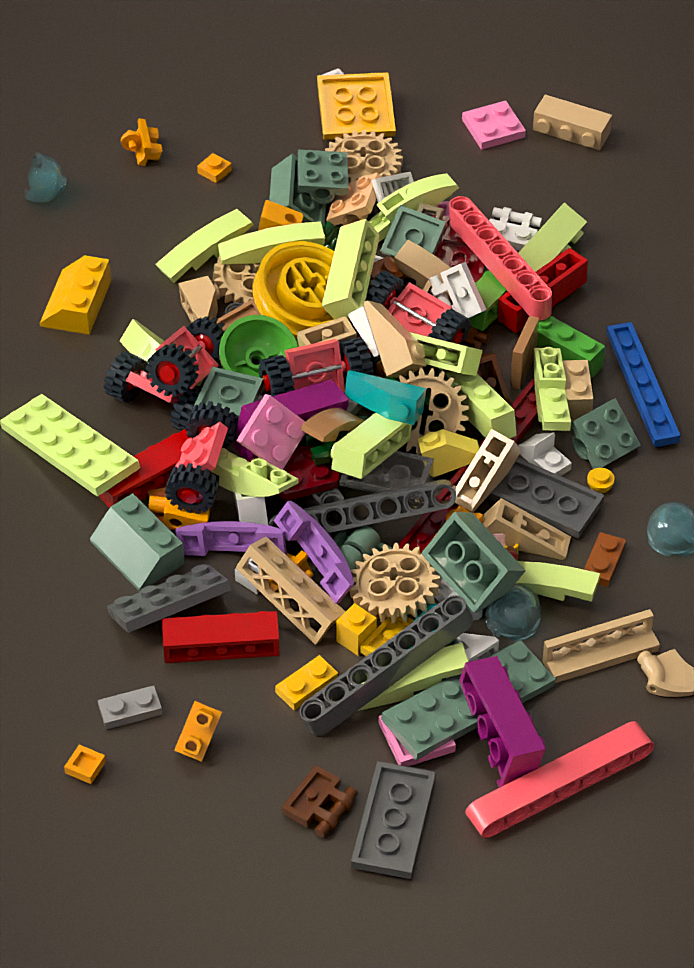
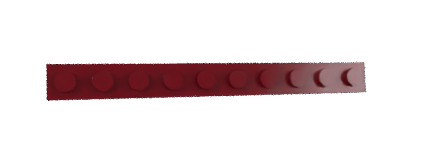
M534 378L511 405L515 411L516 436L510 439L516 444L538 418ZM484 438L483 441L479 444V448L482 446L486 438ZM469 465L461 467L450 480L455 488ZM444 488L437 498L448 500L452 495L451 491ZM454 503L447 509L424 513L399 543V549H403L406 544H409L410 551L418 546L420 547V553H422L446 523L447 513L452 509L456 510L459 505Z

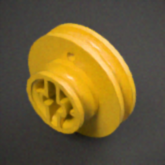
M307 241L287 242L271 249L261 261L253 281V298L261 315L269 316L282 322L296 339L297 332L334 320L322 307V302L335 251L323 245Z

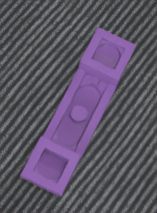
M287 501L274 519V522L284 531L288 541H298L324 576L320 584L335 604L340 603L354 585L346 559L334 540L313 517L294 502Z
M236 521L207 522L187 525L175 530L176 537L183 543L184 555L206 556L208 551L246 552L251 544L267 537L287 556L284 531L264 524Z

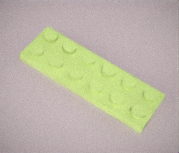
M43 394L33 398L30 402L0 420L4 431L97 497L140 469L138 459Z

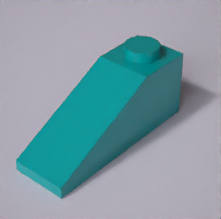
M351 370L347 372L345 395L350 400L387 419L414 425L422 415L426 388Z

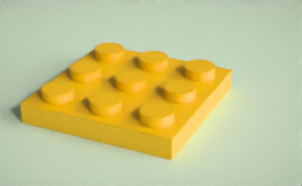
M388 72L317 76L323 140L335 139V137L343 139V133L351 136L353 130L357 134H361L362 130H365L366 134L369 135L372 131H375V136L383 133L384 137H395L396 129Z

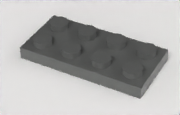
M520 458L516 459L508 474L487 497V499L498 502L502 498L556 529L578 539L604 502L603 494Z
M209 564L195 566L191 572L184 575L171 576L166 579V582L157 586H146L140 590V593L132 596H122L116 599L113 604L108 605L107 609L110 617L129 633L232 589L226 577Z
M377 761L351 860V868L406 879L412 878L436 772Z

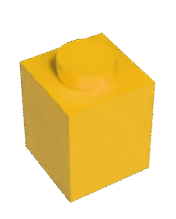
M354 603L336 620V641L359 656L361 654L360 645L377 629V618Z

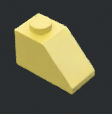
M444 429L429 432L423 437L418 438L421 454L432 478L471 464L480 449L477 440Z

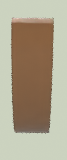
M332 408L324 410L302 424L300 430L321 442L336 441L340 431L348 430L351 432L363 423L364 420L344 409Z

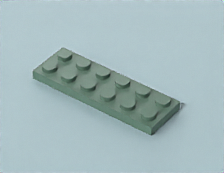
M521 640L489 656H497L502 666L506 667L510 682L520 694L521 703L530 700L555 685L556 678ZM461 674L451 676L382 712L381 720L415 760L428 755L450 740H455L478 728V715L471 714L459 681Z

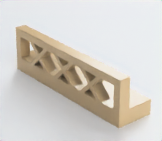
M267 537L251 544L236 566V569L315 645L321 642L329 628L336 624V620L345 613L338 604L334 603L328 594ZM250 559L258 565L259 573H254L247 566ZM268 579H273L278 584L279 592H274L270 588ZM288 598H293L298 603L300 612H295L290 607ZM309 618H314L321 625L318 632L310 626Z
M649 609L544 641L542 662L547 670L556 678L555 683L636 659L643 651H649L651 654L658 652L660 643L652 631L654 615ZM643 622V625L634 627L636 624ZM562 647L560 650L553 652V649Z

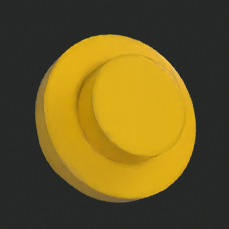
M595 468L588 473L587 483L592 490L598 493H605L614 485L615 478L610 470Z

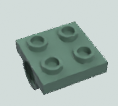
M298 149V192L310 193L311 200L318 204L331 202L335 195H347V152Z
M616 398L571 422V428L575 434L572 438L573 447L582 459L589 460L593 469L602 468L641 446Z
M367 525L356 527L355 530L351 528L340 530L333 539L346 559L350 571L356 569V561L364 562L363 554L372 556L373 548L379 552L383 551L384 544L380 542L378 533Z

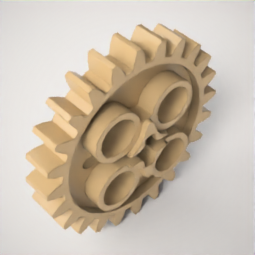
M353 130L351 136L343 133V139L335 137V143L329 142V148H325V151L347 152L348 183L378 173L381 178L401 173V166H403L402 150L398 149V143H392L391 137L384 139L383 133L375 136V131H372L370 135L366 134L365 130H362L361 134H357Z
M218 257V262L214 265L212 280L218 286L220 296H225V303L233 301L234 303L245 304L253 299V281L261 263L221 264V259Z
M420 367L419 375L415 376L414 372L409 370L408 379L402 375L399 376L402 383L426 389L431 388L432 390L429 410L433 411V413L427 415L423 435L419 434L422 415L419 417L417 426L411 429L410 440L406 446L407 452L414 446L416 447L417 455L421 453L418 438L431 432L429 423L433 420H440L444 424V430L456 433L457 430L465 431L466 428L460 421L469 419L468 416L462 414V411L469 409V405L461 404V401L465 400L467 396L466 394H457L462 386H452L454 377L444 380V371L438 376H434V368L430 369L429 374H425L422 367ZM443 393L448 396V404L444 407L436 406L433 402L436 394Z
M398 543L394 544L393 549H389L384 544L383 551L379 552L373 548L372 556L363 554L364 562H355L356 569L351 570L354 585L349 590L350 596L355 604L373 616L379 615L380 622H383L386 617H391L392 623H395L399 616L405 622L407 621L408 614L417 618V610L428 611L426 603L434 604V596H439L440 574L420 553V547L418 546L410 551L409 544H406L403 549H399Z

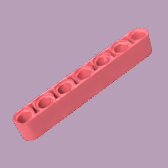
M458 196L451 199L449 215L450 226L529 316L537 317L539 320L549 318L552 312L551 289L469 198Z
M636 721L629 722L480 797L467 807L465 813L483 838H489L644 759L652 752L655 745Z

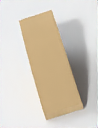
M410 240L406 241L394 257V263L397 265V268L403 274L415 279L416 286L421 289L425 287L429 278L439 275L443 284L444 281L440 273L451 268L435 255ZM449 295L450 303L453 305L452 299Z

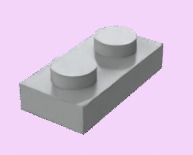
M154 685L98 700V707L106 730L162 715V707Z

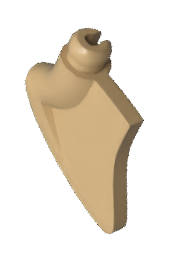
M675 649L658 656H652L649 651H643L639 654L637 661L641 664V669L648 677L646 689L649 693L664 697L694 695V667L685 662Z

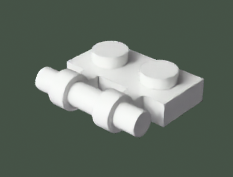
M494 207L492 217L499 218L500 220L489 219L510 245L518 251L538 232L537 229H533L531 226L540 228L542 224V218L535 217L533 213L525 212V214L513 212L511 208L507 207L503 209ZM512 221L516 223H521V226L509 222Z
M466 262L440 273L444 281L443 284L439 275L429 278L433 287L431 289L433 296L450 305L453 310L465 317L470 318L487 310ZM447 290L452 299L453 305H451L450 300L446 294Z

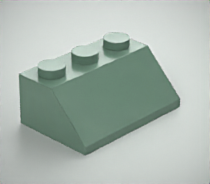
M291 154L272 168L269 201L301 212L304 215L302 223L321 222L322 226H325L326 204L313 202L310 198V193L298 192L297 157Z
M133 493L109 508L90 538V542L139 592L142 588L154 584L185 564L183 543Z
M454 512L421 553L451 588L465 599L467 605L474 613H478L508 593L526 571L472 512Z

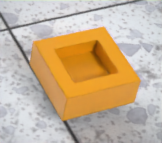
M212 153L197 166L198 174L217 183L232 171V163Z
M78 745L64 766L65 774L92 784L106 763L105 755Z

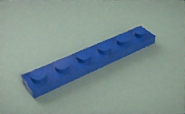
M632 322L607 326V337L653 446L658 447L680 443L681 435Z

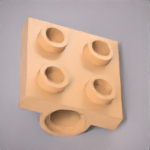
M375 173L348 183V194L335 195L326 221L331 222L335 226L341 223L345 226L367 219L368 214L372 212L377 198L371 180L381 178V176Z

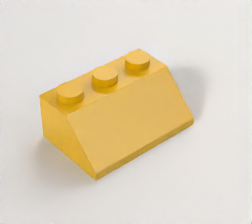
M83 256L62 269L40 321V326L90 335L111 283L109 259Z

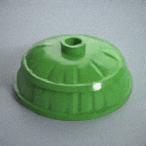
M250 315L236 320L226 329L221 338L219 357L223 369L259 377V365L253 364L251 362L252 359L261 361L262 359L284 355L286 358L285 350L296 348L298 345L292 332L282 322L269 316Z

